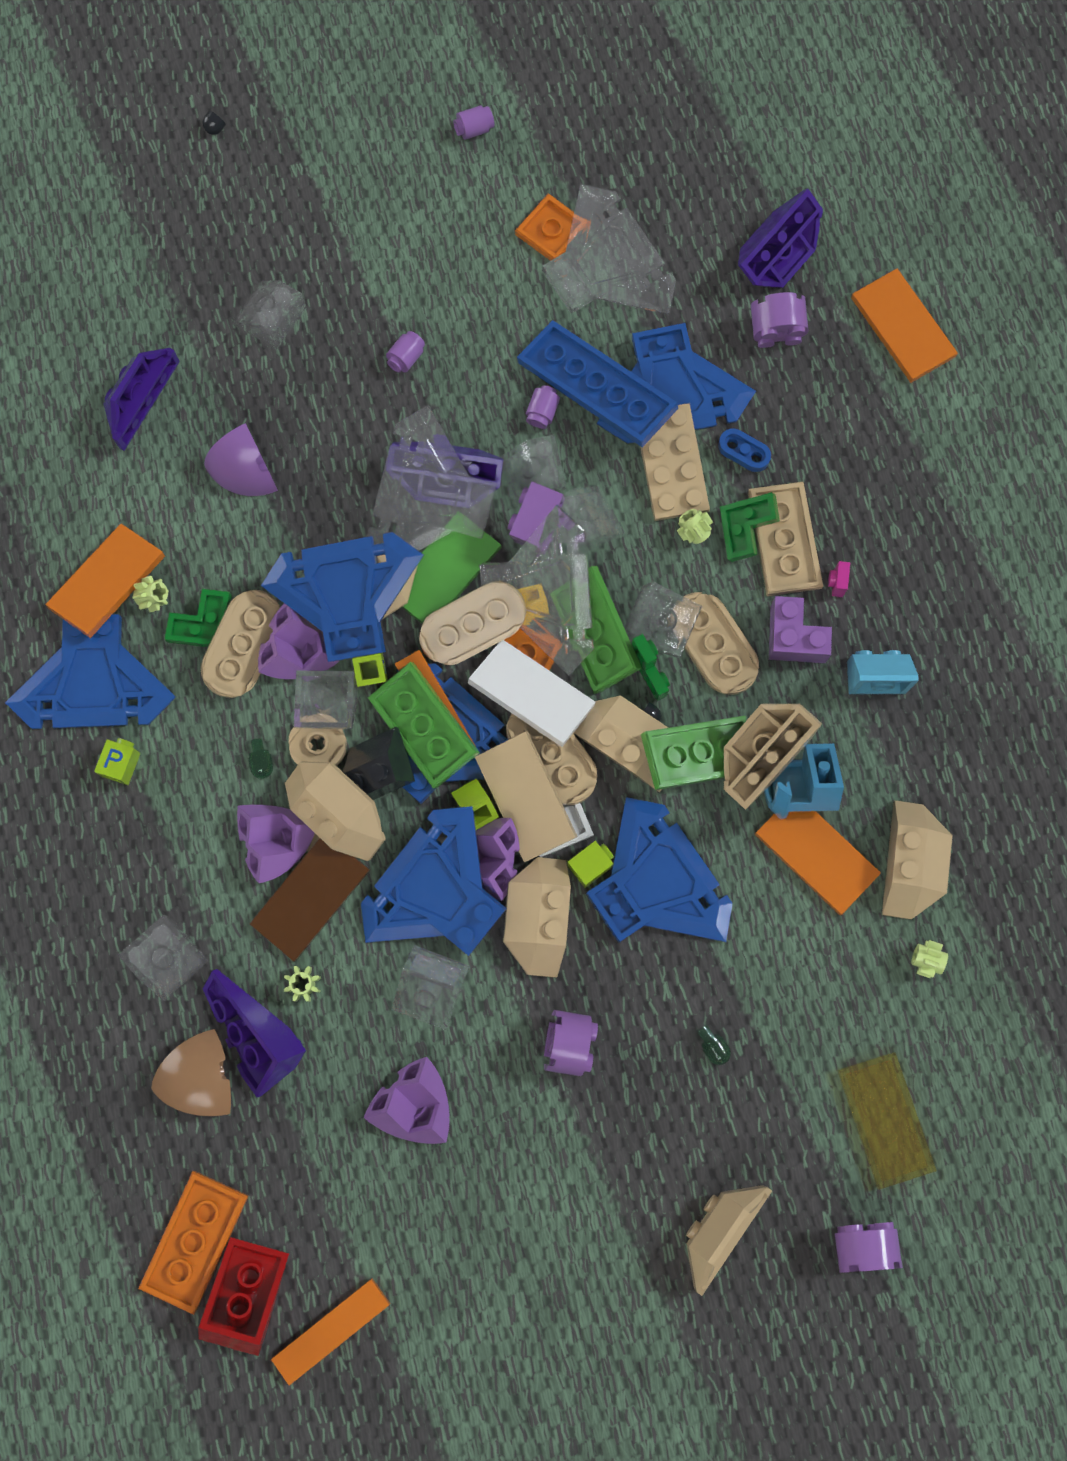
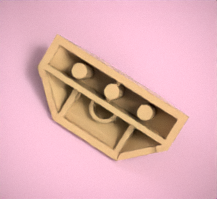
M621 695L595 701V706L578 726L574 734L654 788L640 734L645 731L668 727Z
M760 704L724 746V790L746 810L808 744L822 723L801 704Z
M302 761L285 782L290 810L331 849L369 861L386 840L381 829V822L375 802L332 762Z
M894 800L882 915L913 919L947 894L952 835L922 804Z
M537 857L508 882L503 942L527 975L558 976L566 948L571 889L566 860Z
M761 1185L724 1191L718 1197L713 1195L704 1207L707 1214L701 1222L696 1220L688 1230L686 1236L690 1239L686 1244L694 1289L701 1296L772 1193V1190L768 1187Z

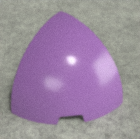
M246 423L223 436L207 453L204 461L207 472L215 482L228 491L245 496H261L278 491Z
M284 603L269 624V627L273 630L270 639L260 646L258 669L259 673L273 678L300 679L322 673L337 664L339 660L328 662L323 632Z
M270 805L238 806L239 839L246 842L248 852L245 861L258 883L267 882L287 872L305 854L315 833L290 809Z
M511 818L495 819L476 830L482 888L499 901L506 897L508 882L517 874V870L513 868L514 854L520 850L517 830Z
M424 1057L399 1070L398 1080L389 1089L382 1087L377 1092L364 1118L380 1130L404 1140L427 1144L446 1143L449 1131L447 1094L435 1066L427 1057Z

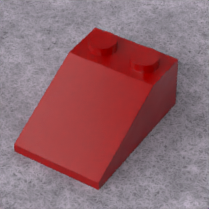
M230 1237L198 1327V1339L259 1356L289 1253Z

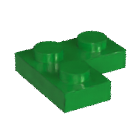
M773 492L720 506L727 559L733 562L758 555L754 528L780 522L777 499Z
M202 589L197 616L169 612L165 641L167 643L208 647L231 602V593Z
M641 634L632 639V647L642 667L639 671L658 702L667 697L670 683L663 671L658 672L655 667L656 655H658L656 646L651 639L647 641L645 636Z

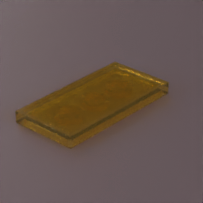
M892 1052L837 1070L877 1189L880 1190L936 1172L935 1164L896 1053Z

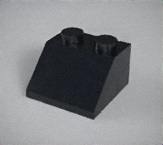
M394 727L350 748L343 773L372 800L415 782L399 727Z

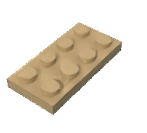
M690 403L678 405V410L643 448L640 446L654 521L680 517L690 509L701 510L702 513L710 511Z

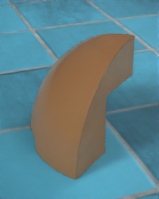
M215 1029L202 1032L184 1041L163 1060L157 1069L151 1089L160 1100L170 1107L199 1116L230 1114V1080L226 1079L224 1075L223 1061L225 1060V1054Z

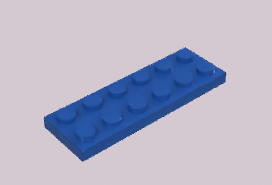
M553 320L517 356L518 363L642 448L678 410V402Z

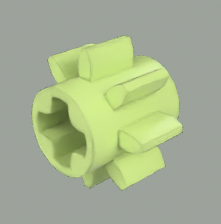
M690 509L680 516L678 523L680 528L677 532L683 541L688 540L689 543L698 544L710 536V530L712 529L710 525L713 521L707 512L702 513L701 510Z
M152 576L142 578L140 583L133 585L135 590L132 598L139 605L140 610L148 608L149 612H155L160 610V606L168 603L166 599L169 591L165 584L162 583V579L153 581Z
M931 940L926 941L925 945L917 944L911 960V964L918 967L916 974L933 978L935 973L941 975L944 972L948 961V953L941 951L943 944Z
M294 966L295 974L284 976L286 980H289V986L284 989V992L292 991L295 993L293 995V1001L295 1002L299 1000L300 996H304V999L310 1002L311 997L309 994L313 991L320 993V990L315 987V982L319 981L321 977H312L310 975L312 967L310 966L304 972H301L298 966ZM299 977L309 980V983L305 985V991L296 988V985L300 983Z

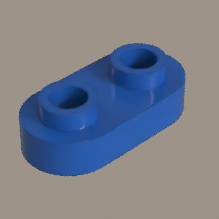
M734 428L724 431L720 436L718 443L719 451L728 459L752 472H761L769 465L771 452L762 442ZM729 442H734L737 445V447L731 449L728 447L727 444ZM758 456L761 461L754 462L751 457Z

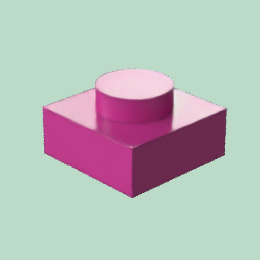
M839 561L835 569L830 570L828 587H832V596L843 597L847 592L850 562Z

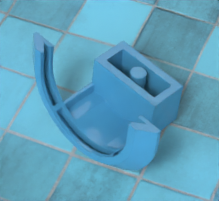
M807 744L804 748L802 760H792L776 780L764 791L768 807L779 819H785L788 812L839 811L844 785L835 745Z

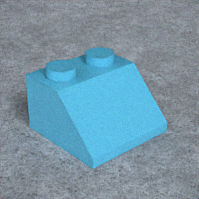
M869 650L857 651L847 661L849 694H906L919 681L918 673L910 654H901L897 650L885 651L883 654H872V651Z

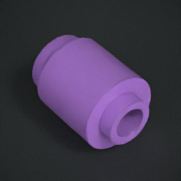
M480 105L458 112L453 124L457 135H462L463 139L466 140L488 133L489 129L494 128V118L488 106L482 107Z
M412 331L402 334L386 353L387 363L390 368L396 372H408L423 353V347L425 346L423 339Z
M546 385L541 386V388H535L526 411V422L528 424L546 429L548 424L552 423L560 401V397L556 394L557 391L554 388Z

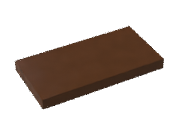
M320 838L250 922V925L295 962L366 877L370 869L356 857L331 849Z

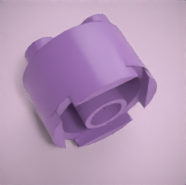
M775 293L765 296V302L758 304L757 299L751 303L753 337L758 342V347H772L774 342L785 341V345L788 346L797 345L802 342L801 337L808 333L805 296L802 295L798 299L796 293Z
M554 1010L552 1016H557L555 1023L549 1022L544 1056L550 1057V1063L544 1064V1070L582 1076L584 1071L590 1072L592 1068L593 1054L589 1053L591 1041L595 1042L598 1024L593 1023L589 1015Z
M893 1222L867 1225V1231H863L862 1224L837 1227L838 1233H835L840 1273L903 1268L898 1231L894 1229Z

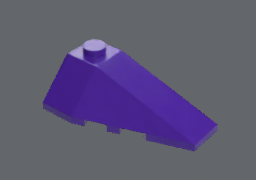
M218 969L213 970L203 987V991L217 1022H225L229 1037L225 1041L229 1049L234 1046L236 1047L242 1063H239L237 1068L247 1085L258 1098L297 1067L306 1050L302 1046L301 1041L286 1024Z

